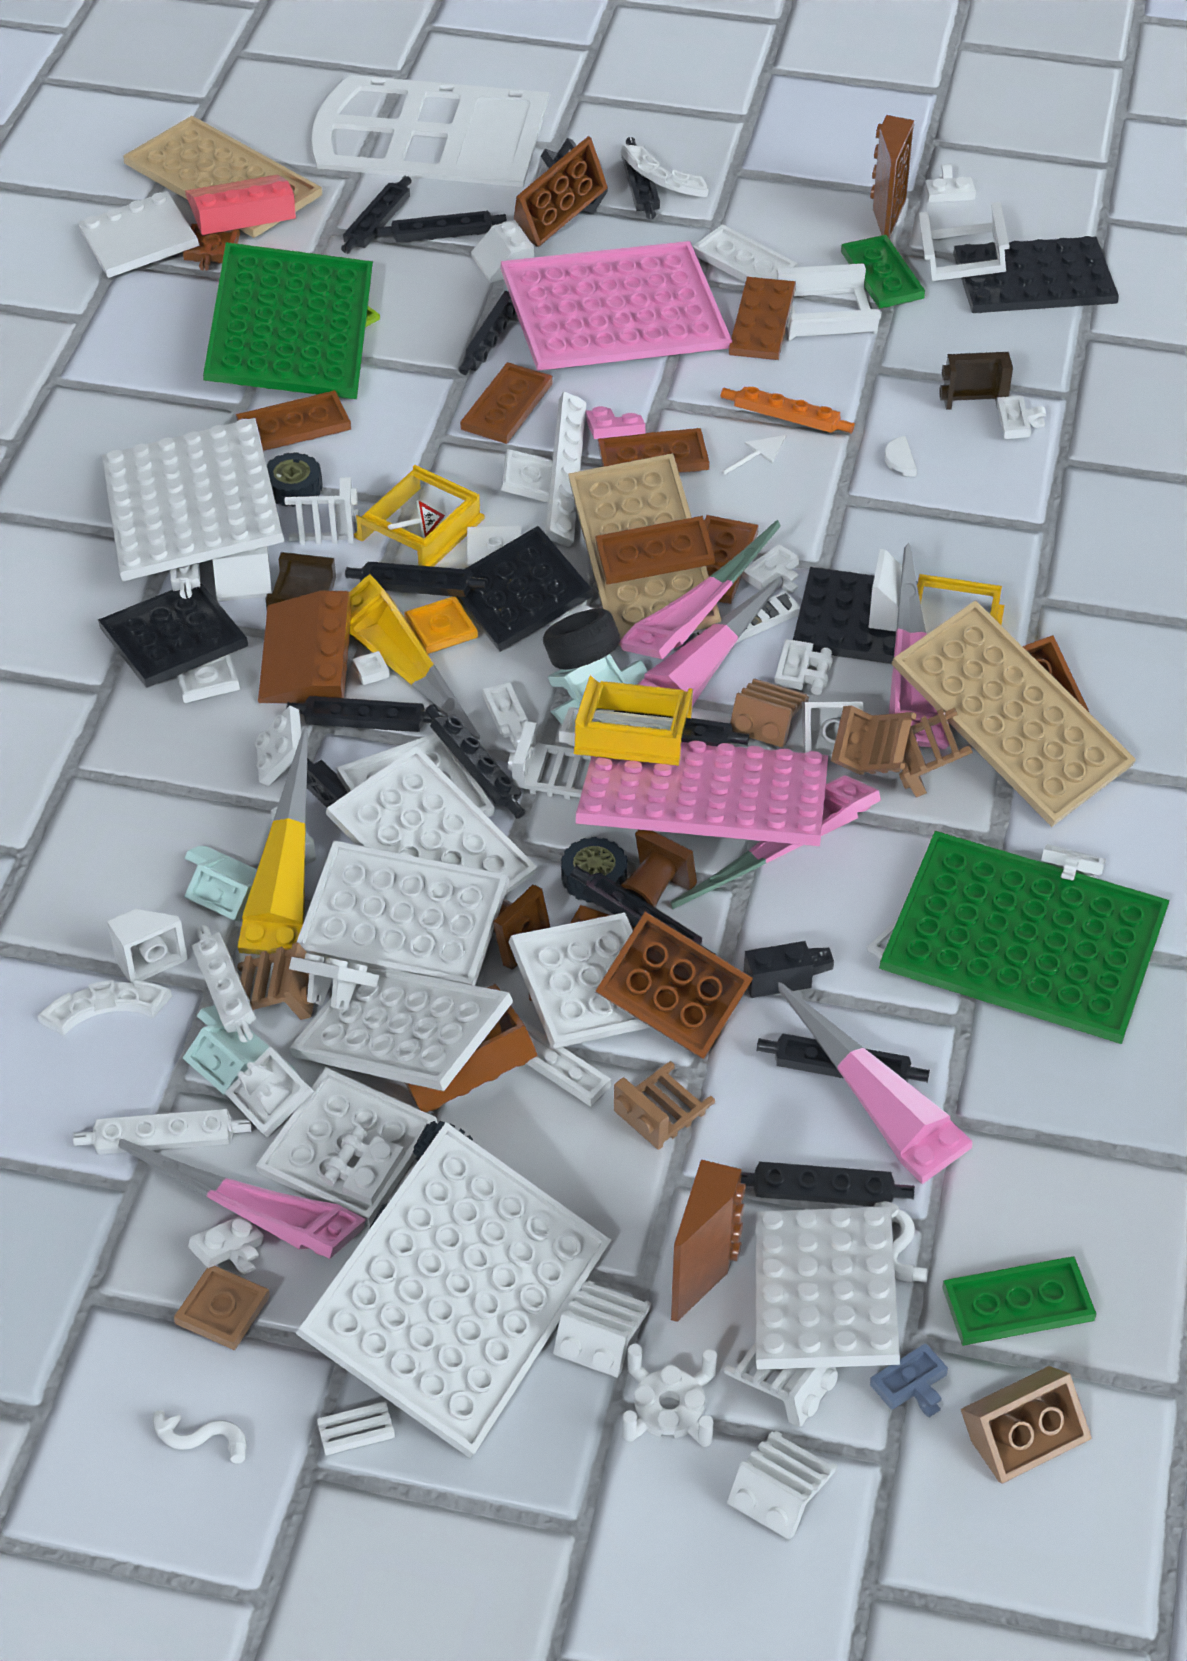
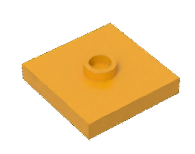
M452 596L404 612L405 620L427 654L478 638L477 629L456 597Z

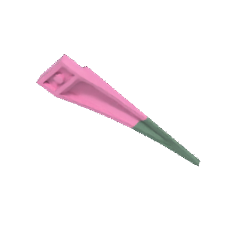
M779 520L771 524L744 550L706 580L669 605L635 623L619 642L622 650L664 659L673 648L681 646L781 527Z
M846 775L826 784L821 836L857 819V812H864L871 805L881 801L879 790ZM760 841L731 864L672 900V910L803 845Z

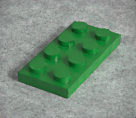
M886 234L841 244V253L849 264L865 265L864 287L879 309L925 298L924 288Z
M1075 1256L943 1280L942 1289L962 1346L1093 1322L1097 1314Z

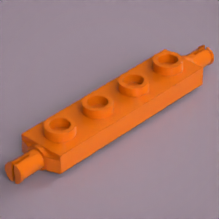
M744 386L740 391L723 388L721 391V398L734 401L735 407L830 433L835 430H841L852 434L855 423L840 420L841 412L834 411L830 407H819L808 404L804 400L789 399L778 393L771 394L760 391L756 387Z

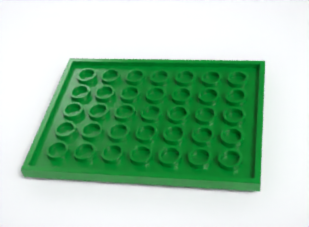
M226 242L203 380L316 395L336 391L340 398L357 400L373 261Z
M934 831L880 960L879 969L1122 1044L1170 900L1077 872L1073 881L1061 878L1063 868Z

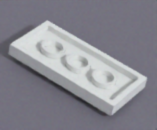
M721 225L692 246L698 258L743 282H746L747 277L777 279V268L798 267V263L725 225Z
M569 707L559 731V742L575 746V720L579 708ZM596 710L593 722L670 730L673 718Z

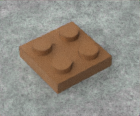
M212 1266L205 1270L175 1314V1324L232 1350H236L270 1298L269 1289L217 1266Z

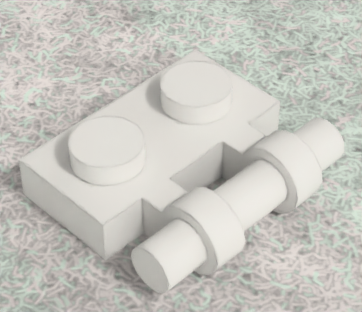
M785 639L774 685L802 690L804 683H809L812 685L811 692L815 695H820L828 682L827 671L832 666V651L829 648H823L820 653L813 652V643ZM809 665L815 666L816 670L808 669Z
M356 1126L353 1132L347 1134L341 1142L342 1148L336 1158H331L326 1165L327 1172L322 1180L329 1186H333L338 1178L344 1180L345 1182L342 1185L344 1194L373 1206L405 1155L404 1147L376 1135L369 1145L362 1143L367 1132L363 1128ZM353 1155L360 1157L354 1168L347 1166Z

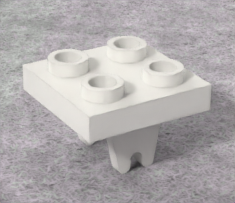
M289 706L282 714L277 715L273 723L264 732H261L256 739L259 782L264 785L270 786L283 771H290L301 737L299 710L292 706Z
M308 953L305 954L304 959L291 957L289 969L309 973L307 1002L323 1005L332 978L331 1007L347 1010L356 983L377 988L379 975L367 973L368 966L349 962V967L347 968V961L325 958L323 963L324 957Z
M271 1046L254 1063L249 1062L247 1064L248 1069L245 1072L240 1071L237 1074L238 1079L224 1092L267 1138L314 1092Z

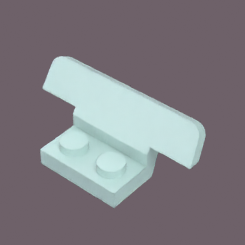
M610 654L596 662L579 668L560 669L549 675L548 679L552 687H564V689H567L572 699L553 709L551 713L562 724L569 707L579 708L590 675L598 682L605 681L637 685L644 679L645 673L648 670L641 660H637L620 670Z
M197 846L188 850L184 859L198 866L184 897L234 921L240 922L257 869L207 846Z
M213 1005L202 1008L197 1014V1017L207 1027L201 1029L183 1056V1059L223 1095H226L224 1092L238 1079L237 1074L240 1071L245 1072L248 1069L247 1064L249 1062L254 1063L270 1046L253 1032V1038L250 1041L246 1036L248 1042H241L237 1031L227 1033L216 1006Z

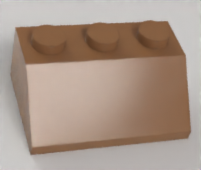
M1047 1366L960 1409L971 1442L998 1482L1002 1484L1092 1439L1071 1374L1052 1366Z

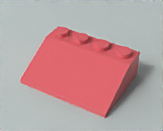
M278 174L185 190V195L202 235L296 219L294 193L288 180Z

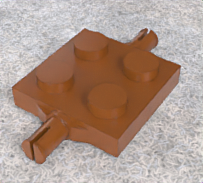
M192 223L191 229L198 239L199 246L183 251V258L188 261L200 262V270L204 271L205 268V271H207L210 262H223L226 242L238 243L240 229L202 235L198 225Z

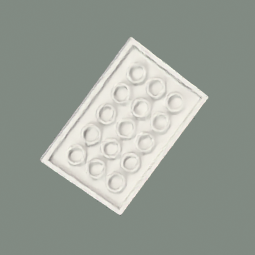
M417 746L327 807L326 815L355 845L507 874L510 881L505 896L534 875L537 870V866Z
M333 841L297 942L308 954L322 956L324 959L332 958L347 961L348 964L350 962L368 966L371 969L403 971L475 986L494 930L493 921L499 915L510 880L507 874Z
M368 968L367 973L379 975L377 988L356 983L347 1010L332 1008L331 997L289 1049L295 1058L444 1091L513 1003L509 992L403 971Z
M891 1206L756 1212L757 1370L900 1365Z

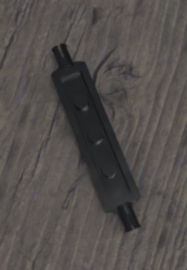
M630 137L626 139L627 145L637 146L635 138L631 137L630 140ZM622 156L636 211H645L647 219L650 220V215L651 219H654L656 217L654 210L660 209V200L655 183L636 171Z
M403 176L397 183H388L344 232L343 240L345 243L341 246V250L344 253L347 252L349 254L356 246L366 248L377 235V227H384L410 197L408 185L412 182L409 176Z
M487 210L393 220L391 226L377 227L378 238L392 236L396 243L434 240L446 237L455 238L473 234L481 235L487 233L493 225L502 224L507 219L506 214L491 215Z
M504 291L466 348L463 362L458 367V371L461 374L467 375L469 370H478L481 363L487 360L491 348L496 346L500 334L505 332L509 320L515 317L516 311L509 291Z
M369 561L362 568L346 567L345 569L346 579H360L361 582L371 574L385 591L466 598L467 593L471 589L487 590L488 587L487 578H473L472 571L468 569Z
M309 696L304 703L287 702L286 709L289 706L298 709L299 714L304 715L307 725L420 732L424 723H432L433 721L425 712L422 703Z
M435 704L429 705L425 712L433 720L430 725L432 730L496 805L508 808L516 819L521 818L526 810L517 802L522 793L515 786L513 780L503 772L496 760L480 745L479 740L468 731L456 715L446 716L442 714Z
M617 710L614 711V712H620V713H630V714H639V715H648V716H657V717L673 718L672 716H663V715H654V714H644V713H635V712H626V711H617ZM686 718L681 742L702 741L708 746L717 747L722 743L748 746L750 734L733 732L731 723Z
M578 865L572 870L570 877L585 885L582 893L584 896L614 915L625 913L630 925L634 928L643 914L647 912L702 946L701 936L599 872L591 875Z
M784 1033L777 1042L758 1039L756 1051L775 1054L776 1066L843 1078L816 1039ZM866 1049L906 1082L911 1079L928 1083L930 1069L911 1067L909 1056Z
M759 1161L755 1173L741 1172V1183L746 1184V1186H754L755 1195L760 1198L874 1207L875 1203L884 1201L892 1203L894 1198L914 1200L915 1186L895 1184L892 1172Z

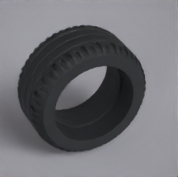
M602 608L589 609L570 615L549 627L543 636V644L552 665L563 670L579 668L596 662L613 652L620 642V634L612 614Z

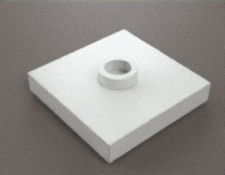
M507 449L504 459L501 491L549 502L553 460Z
M521 526L467 527V567L521 536Z
M230 654L177 675L184 703L240 690Z

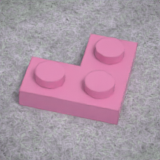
M604 406L594 407L592 410L586 411V422L594 439L646 434L645 422L641 415L626 413L622 417H615L611 408Z

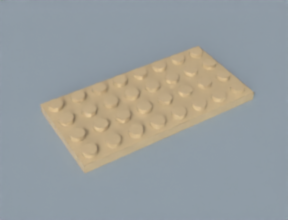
M194 116L186 118L123 156L124 164L187 199L185 190L277 174L288 180L292 188L295 212L322 196V187ZM279 222L240 228V230L255 238Z
M672 453L568 473L602 609L612 614L621 640L635 623L669 605L709 577L706 566L606 585L595 536L692 518L675 458ZM717 604L694 631L706 629L715 623L721 622Z
M976 600L893 658L891 664L937 711L943 709L945 712L955 707L958 715L948 719V722L1051 827L1133 766L1136 761Z

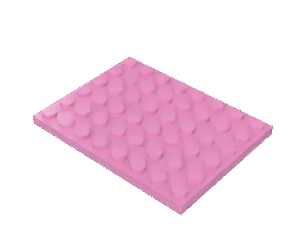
M690 241L501 261L500 269L537 371L729 349V345L732 343L730 334Z
M691 741L689 743L681 742L679 766L591 756L576 811V824L820 846L828 755H822L816 751L798 753L789 749L765 750L759 746L743 748L735 747L728 743L719 744L717 747L706 745L702 741Z

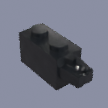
M806 941L745 951L743 972L753 978L748 986L750 997L756 998L779 994L778 982L784 984L791 991L812 988L813 975L833 970L834 959L829 947L808 948Z

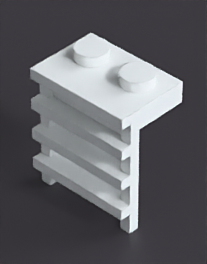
M351 477L340 478V496L285 497V505H296L299 533L289 534V541H300V545H305L306 541H316V544H322V540H332V544H338V540H348V543H354V525H357L356 515L359 516V509H354L353 506L358 504L357 488H352ZM302 504H312L315 533H305ZM319 504L329 505L331 533H321Z
M525 721L522 732H517L516 752L510 753L508 770H512V780L518 789H530V794L542 791L547 792L548 797L560 794L564 795V799L570 800L571 796L580 798L582 790L575 789L574 785L582 759L591 760V756L574 754L573 748L537 743V723ZM548 754H558L549 783H539ZM565 756L575 757L566 787L557 786Z
M585 1281L582 1285V1290L577 1291L575 1300L569 1302L567 1311L561 1313L553 1355L618 1378L623 1369L628 1342L651 1309L652 1302H643L595 1285V1282Z
M756 1342L737 1368L727 1365L724 1369L726 1375L783 1400L788 1422L800 1428L808 1417H812L815 1414L819 1401L827 1391L833 1389L838 1378L836 1367L783 1369L775 1381L769 1384L766 1381L775 1369H759L754 1376L749 1374L756 1364Z
M778 1431L771 1432L767 1441H762L759 1444L758 1450L756 1452L753 1451L749 1455L748 1460L740 1464L727 1504L790 1540L796 1533L805 1505L836 1472L838 1465L834 1463L828 1464L784 1439Z

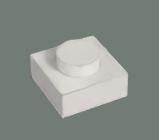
M379 651L352 659L353 668L362 685L389 678V669Z

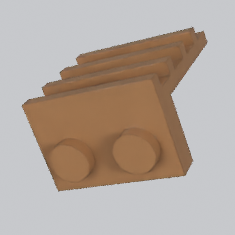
M754 678L752 684L748 683L741 693L738 692L736 694L730 721L733 732L749 733V738L783 748L786 745L791 719L802 708V702L809 701V696Z
M852 705L843 706L831 762L859 775H864V772L876 774L879 771L882 773H888V771L899 773L900 770L905 768V764L902 761L911 722L916 720L917 714L906 712L870 715Z
M955 707L945 712L943 709L937 711L938 715L929 719L924 716L921 718L922 722L910 726L902 761L905 764V768L899 773L904 788H911L916 798L927 793L920 775L973 753L970 745L959 750L948 719L958 715ZM938 723L942 724L953 752L943 757L931 726ZM925 730L936 760L927 764L915 736V733Z
M298 942L292 945V949L285 950L283 947H279L276 953L269 955L267 951L261 952L259 958L253 959L249 955L245 956L244 962L238 963L237 968L239 971H242L240 980L248 999H250L255 970L258 967L250 1001L253 1010L285 1002L300 1020L312 1017L314 1003L307 1002L309 973L289 969L291 957L304 959L307 953ZM272 963H274L268 995L265 998Z
M671 1061L636 1087L624 1077L614 1084V1111L658 1150L663 1147V1143L670 1137L674 1139L677 1136V1132L684 1126L688 1128L692 1120L697 1116L702 1117L705 1115L706 1109L715 1103V1099L711 1095L703 1102H700L668 1073L675 1068V1064ZM659 1081L685 1103L691 1111L686 1113L654 1084ZM643 1092H646L678 1121L672 1124L669 1121V1116L648 1099Z

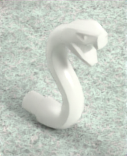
M887 1201L875 1203L874 1207L891 1206L892 1223L896 1222L901 1227L900 1235L893 1240L895 1278L909 1283H913V1281L927 1282L928 1268L904 1265L898 1262L897 1259L898 1254L911 1243L914 1237L915 1226L913 1220L906 1212L900 1210L896 1204Z
M164 1410L154 1412L153 1426L155 1432L168 1446L180 1450L191 1449L199 1446L213 1435L221 1434L228 1439L231 1462H244L247 1443L245 1434L238 1425L223 1420L212 1421L204 1424L191 1434L179 1435L174 1432V1429L181 1420V1415L168 1418L164 1417Z

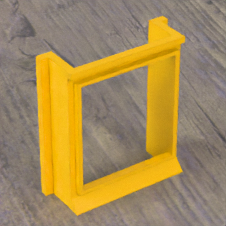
M414 465L413 470L362 516L356 515L357 531L354 533V538L363 542L374 531H377L416 550L419 566L434 567L467 536V527H476L485 519V515L480 513L479 494ZM420 480L465 500L425 538L403 528L392 530L388 528V525L392 523L386 520L421 489Z
M919 574L917 588L920 604L924 586L993 596L990 615L1000 625L1002 624L1005 606L999 604L1002 586Z
M590 675L575 720L574 754L679 766L681 737L686 718L691 719L693 689L689 688L688 692L680 689L605 681L598 682ZM596 708L672 716L673 721L670 730L593 722Z

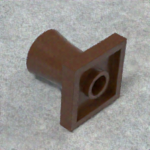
M638 829L635 833L640 866L621 886L655 908L670 881L688 891L694 888L697 884L693 851L654 831Z
M534 884L513 903L504 898L499 915L493 921V933L496 934L503 966L511 970L518 965L509 945L511 935L551 928L543 890Z

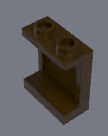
M1009 352L947 354L946 365H942L944 385L939 387L940 401L944 400L946 410H951L952 402L956 400L995 399L997 406V397H1009L1013 373Z
M281 552L278 559L280 572L272 594L268 593L266 595V609L268 605L317 591H332L336 580L334 558Z

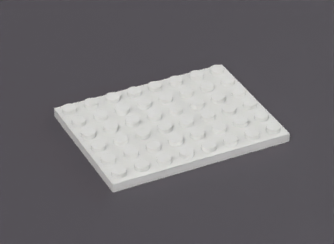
M255 418L241 419L227 425H216L211 429L203 431H191L182 436L167 437L157 442L138 444L132 448L113 450L108 454L102 455L122 581L285 542Z
M446 1122L296 1334L464 1455L471 1458L560 1321L561 1313L567 1310L569 1302L573 1301L577 1291L581 1289L583 1283L611 1242V1239Z

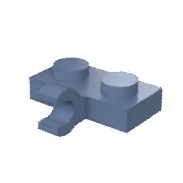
M925 1343L901 1358L900 1365H890L870 1377V1386L891 1410L914 1396L923 1413L930 1418L940 1411L941 1408L937 1403L942 1399L931 1385L947 1376L948 1367Z

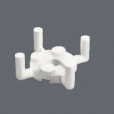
M638 1344L630 1345L628 1348V1372L639 1382V1385L634 1394L635 1412L628 1410L623 1414L622 1435L624 1440L632 1442L645 1431L662 1437V1434L673 1435V1438L690 1434L701 1446L708 1447L712 1443L713 1419L707 1415L703 1416L705 1395L702 1387L716 1375V1351L707 1349L703 1352L702 1370L692 1377L673 1365L666 1366L662 1370L650 1374L642 1366L641 1346ZM665 1398H673L678 1401L679 1405L674 1409H665L660 1405V1402Z

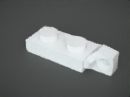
M511 683L483 689V698L499 733L502 734L503 738L510 737L515 749L517 732H522L527 717Z

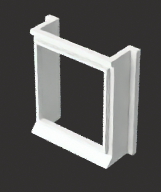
M1001 202L991 203V223L931 230L928 211L919 213L925 260L930 262L932 281L1006 272L1004 249H1009V242ZM993 231L997 260L936 267L932 239Z
M846 264L777 268L778 280L796 281L794 296L854 293L859 310L795 314L792 304L786 327L788 341H791L796 336L865 332L877 334L881 313L879 309H870L864 290L865 265Z

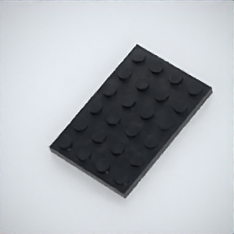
M1096 236L1009 242V249H1004L1006 272L961 278L972 313L1117 304L1119 298ZM994 242L954 246L953 255L957 265L997 260Z

